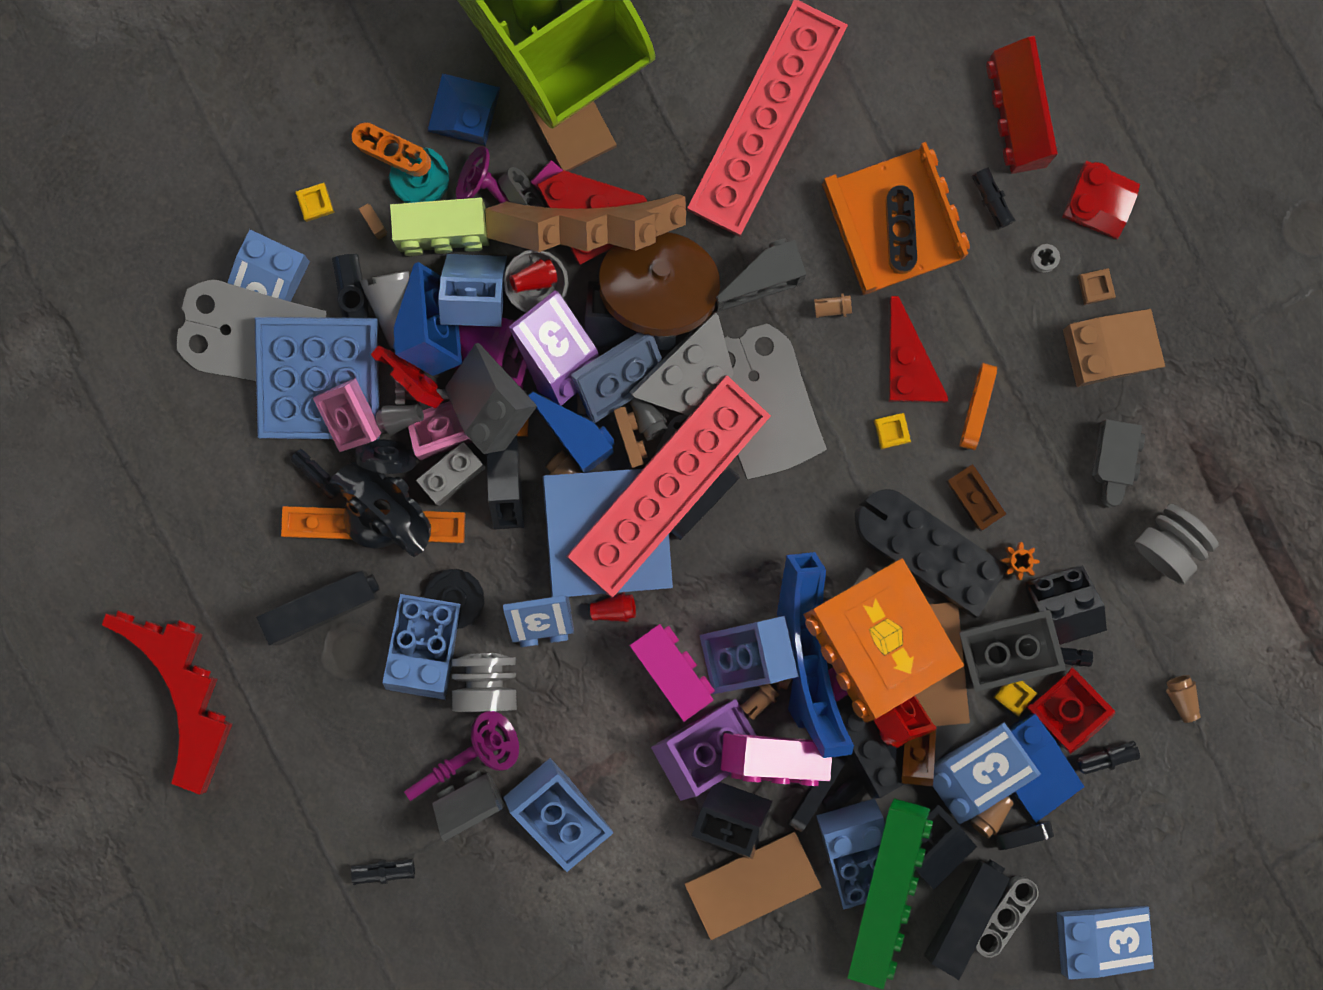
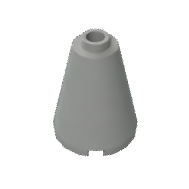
M409 271L372 277L373 284L369 285L367 279L360 280L363 291L376 318H378V323L391 349H394V325L410 278Z

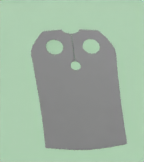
M207 280L197 283L186 291L182 305L186 320L184 325L178 329L177 351L184 360L199 371L256 381L254 318L326 317V311L278 299L223 281ZM209 295L213 298L215 308L211 313L204 314L197 309L196 300L199 296ZM223 324L230 326L231 333L229 335H223L220 332L219 328ZM199 334L206 338L208 347L203 353H195L190 349L189 340L193 335Z
M769 324L747 329L740 339L725 337L727 350L735 356L736 360L733 366L734 375L731 379L771 415L738 454L747 479L789 469L827 450L808 398L791 341L778 329ZM761 337H768L774 343L772 353L767 356H762L755 350V342ZM751 370L759 373L757 381L749 380L748 374Z

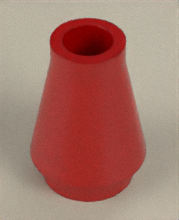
M539 259L509 277L510 284L515 293L551 288L552 284L558 281L555 267L550 259L545 261Z
M622 592L613 598L609 597L590 603L591 618L593 621L629 622V619L636 618V605L633 595H626L625 592Z

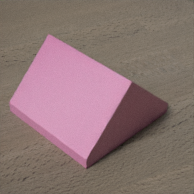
M356 378L313 397L339 452L373 442L382 433L377 426L376 418Z
M450 401L440 404L437 408L431 407L423 410V421L416 422L408 427L414 453L421 461L453 450L462 442L466 445L473 443L464 433Z

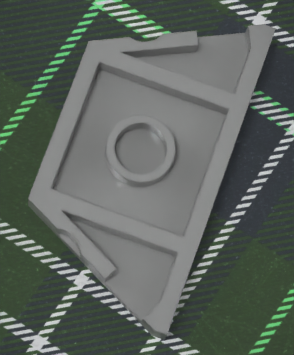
M713 311L706 321L693 329L629 393L635 398L690 416L724 376L727 375L731 378L734 375L719 316Z

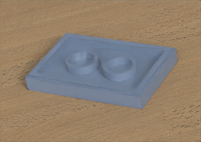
M638 332L571 374L587 415L592 422L596 423L615 409L631 401L634 396L629 392L662 360L654 336Z

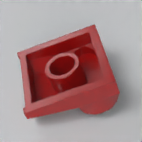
M1086 160L1062 218L1117 240L1127 223L1138 196L1140 184L1111 171L1103 163H1091Z
M1073 667L1036 702L1027 707L1031 713L1038 716L1057 743L1069 754L1084 745L1115 715V710Z
M916 696L911 697L877 719H874L880 730L882 740L887 745L897 748L909 740L921 737L937 729Z

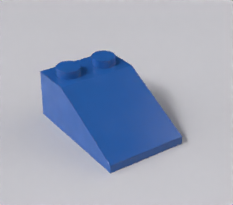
M417 262L413 265L395 321L393 346L395 355L434 376L462 364L459 325H440L438 299L441 276L420 262Z
M534 392L528 395L537 405V411L568 453L574 458L583 473H588L614 454L612 447L615 444L614 439L604 426L598 429L594 422Z
M1028 713L1011 725L1009 729L1041 774L1015 791L1014 795L1033 821L1037 823L1084 788V785L1038 716L1034 713Z

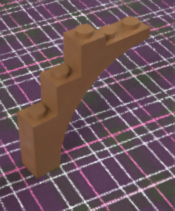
M679 194L639 204L606 208H545L506 201L485 209L487 238L537 252L560 244L584 251H590L605 244H612L636 251L656 243V236L686 225L685 196Z

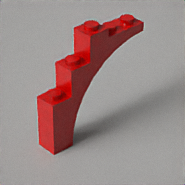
M117 610L116 615L106 614L102 626L123 635L140 648L158 668L170 690L177 712L179 728L178 761L171 784L199 795L206 793L233 724L225 721L226 716L221 713L209 710L208 714H205L218 679L211 677V671L206 668L194 665L193 669H190L203 634L195 632V625L181 620L177 624L168 623L163 633V626L146 621L145 625L134 622L135 616Z

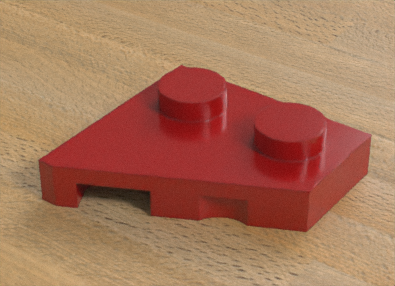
M377 346L370 354L376 361L391 365L394 370L390 375L418 402L437 408L443 401V398L436 390L438 388L437 384L431 378L425 376L422 369L395 355V352L381 346Z

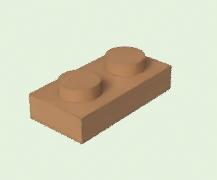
M625 407L615 409L614 415L631 468L638 469L644 467L642 459L648 457L643 441L636 442L633 431L638 429L634 413L627 414Z

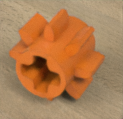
M1023 542L1017 544L1016 551L1011 547L1005 548L1009 555L1007 558L1000 560V562L1006 563L1008 566L1005 575L1012 572L1016 573L1017 580H1022L1023 572H1026L1029 576L1035 575L1031 568L1033 565L1040 563L1032 555L1035 548L1025 550ZM1023 555L1025 557L1023 560L1025 567H1016L1014 565L1017 562L1015 556Z

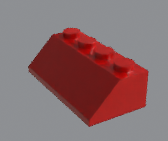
M1030 36L994 50L989 61L986 63L988 78L993 79L995 90H992L993 105L995 108H999L1001 117L997 122L1000 137L1005 138L1006 148L1003 149L1004 162L1006 166L1010 165L1011 174L1047 168L1058 154L1035 36Z

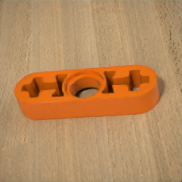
M361 123L354 128L352 141L361 152L414 177L423 176L430 170L431 158L422 147L371 123ZM364 135H371L377 141V145L369 140L363 141L362 137ZM391 143H397L399 146L397 153L393 156H385L384 150L386 146ZM406 153L409 157L413 159L420 158L422 162L420 164L415 163L414 165H412V163L407 158H405Z
M982 363L979 368L961 435L960 447L974 451L977 448L997 374V366Z

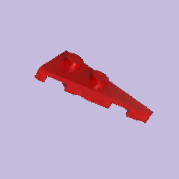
M891 296L889 402L947 403L948 396L899 296Z

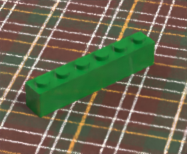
M895 798L891 803L847 979L883 990L887 979H894L898 962L892 961L894 952L900 953L905 934L899 933L901 924L908 923L912 906L906 905L908 896L915 895L919 878L914 877L915 868L922 867L926 849L921 848L923 838L929 839L933 821L928 820L929 808Z

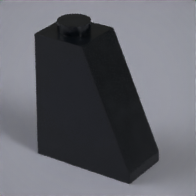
M516 435L506 450L487 454L488 503L494 530L524 528L520 453Z

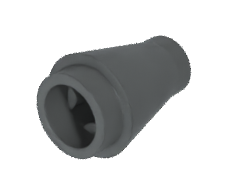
M635 397L629 402L641 436H645L646 440L650 441L665 433L666 429H668L666 426L667 420L652 403Z
M418 403L413 405H385L376 413V422L379 430L383 434L388 433L390 435L416 422L423 421L424 418L422 407Z

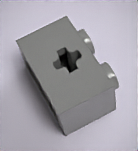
M462 442L416 481L434 503L440 506L483 471L485 466L470 448Z

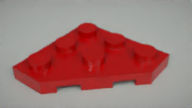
M565 170L537 184L548 208H606L648 202L644 195ZM605 244L590 251L573 247L569 248L578 265H581L611 249L614 245Z

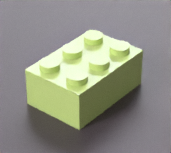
M468 198L390 204L392 240L398 250L404 252L406 256L422 255L423 250H434L437 254H446L453 252L452 248L463 247L465 251H480L483 249L482 246H489L486 229V207L483 199Z

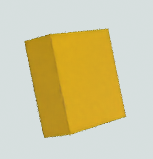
M325 183L296 191L306 222L334 213Z
M904 413L874 420L881 450L911 442Z
M1023 681L1003 685L993 698L1015 716L1019 717L1037 695V692Z

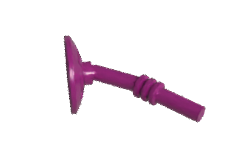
M484 146L477 147L466 160L457 182V199L473 198L480 188H487L499 203L510 202L498 182L488 172L490 162L488 148ZM483 157L482 163H480L478 166H475L476 163Z
M486 711L478 715L471 729L473 746L450 760L445 759L444 764L439 763L438 768H432L433 772L406 789L404 793L408 799L412 801L436 783L445 782L444 778L449 779L450 774L455 775V770L476 757H479L486 766L496 771H504L511 768L518 759L519 741L516 731L509 720L495 711ZM486 721V725L482 726L477 732L481 722ZM496 725L503 730L507 738L506 742H503L502 736L495 730ZM486 730V735L482 737L483 732ZM499 750L498 754L495 756L493 752ZM505 752H507V758L503 763L499 764L497 760L501 759Z

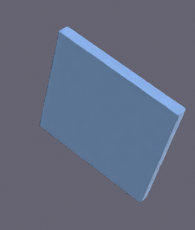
M254 318L258 438L333 439L313 397L356 378L376 418V413L379 410V361H376L370 354L378 346V318Z
M642 469L542 476L551 597L606 594L566 556ZM669 534L618 593L673 588Z

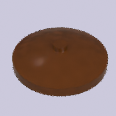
M666 232L656 236V243L636 251L614 245L602 261L598 284L603 304L609 313L621 324L642 334L674 336L697 328L712 314L720 291V276L715 262L700 245L682 235Z

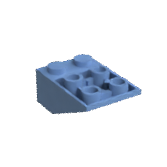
M447 254L441 274L438 299L440 325L502 327L505 290L504 276L507 256Z
M400 594L382 682L386 690L446 700L461 604Z
M875 799L816 815L843 910L864 904L867 901L885 827L884 818Z

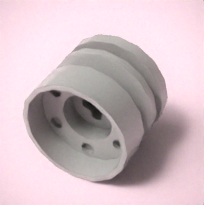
M524 251L514 257L507 266L504 276L505 292L512 304L524 312L531 310L554 290L559 292L561 297L564 298L569 284L567 271L562 262L551 253L545 251ZM539 259L543 261L550 259L552 261L558 281L552 284L551 288L539 291H521L518 293L513 291L509 279L511 275L518 273Z
M1168 504L1163 510L1165 516L1158 515L1155 519L1162 532L1149 527L1139 536L1134 544L1140 554L1157 570L1174 582L1183 585L1197 571V565L1190 556L1206 561L1208 558L1207 551L1214 552L1219 545L1214 535L1198 518L1177 505Z
M479 653L452 659V666H466V674H452V679L466 682V688L452 691V711L517 710V690L503 687V681L516 678V673H503L502 671L503 665H516V657H508L499 653Z

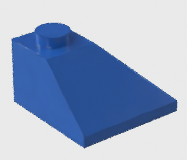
M442 74L428 132L486 146L500 87Z

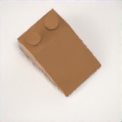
M1151 309L1069 324L1063 329L1077 387L1165 367Z

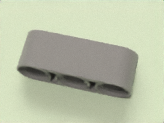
M1019 875L1009 880L981 936L992 934L994 943L990 948L982 949L979 940L975 948L982 956L990 958L997 956L1038 898V888L1033 881ZM1027 883L1029 887L1028 895L1022 899L1017 898L1015 895L1016 887L1019 884ZM1002 909H1010L1011 919L1005 924H1000L997 919L998 913Z

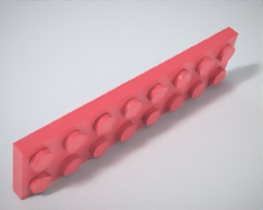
M799 0L793 1L687 207V211L741 237L848 27L847 24Z
M724 376L720 383L707 395L570 551L566 558L613 598L771 415L729 376Z

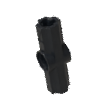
M356 253L333 257L332 262L338 290L337 301L341 308L342 318H369L368 299L360 282L363 278L359 255ZM352 293L359 294V305L355 308H348L346 306V298Z

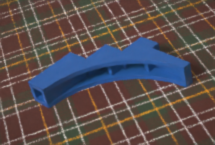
M815 552L786 555L777 616H785L798 677L792 678L793 683L788 710L798 728L807 729L822 758L852 755L854 744L844 726L836 704L827 661L821 653V645L816 636H813L808 631L805 624L806 619L803 615L823 604L826 569Z

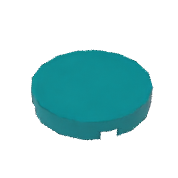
M423 148L431 158L430 170L423 176L414 177L391 166L390 185L396 196L404 203L439 201L447 191L450 181L449 169L442 156L433 149ZM406 153L405 158H407L412 163V165H414L415 163L420 164L422 162L420 158L413 159L409 157Z

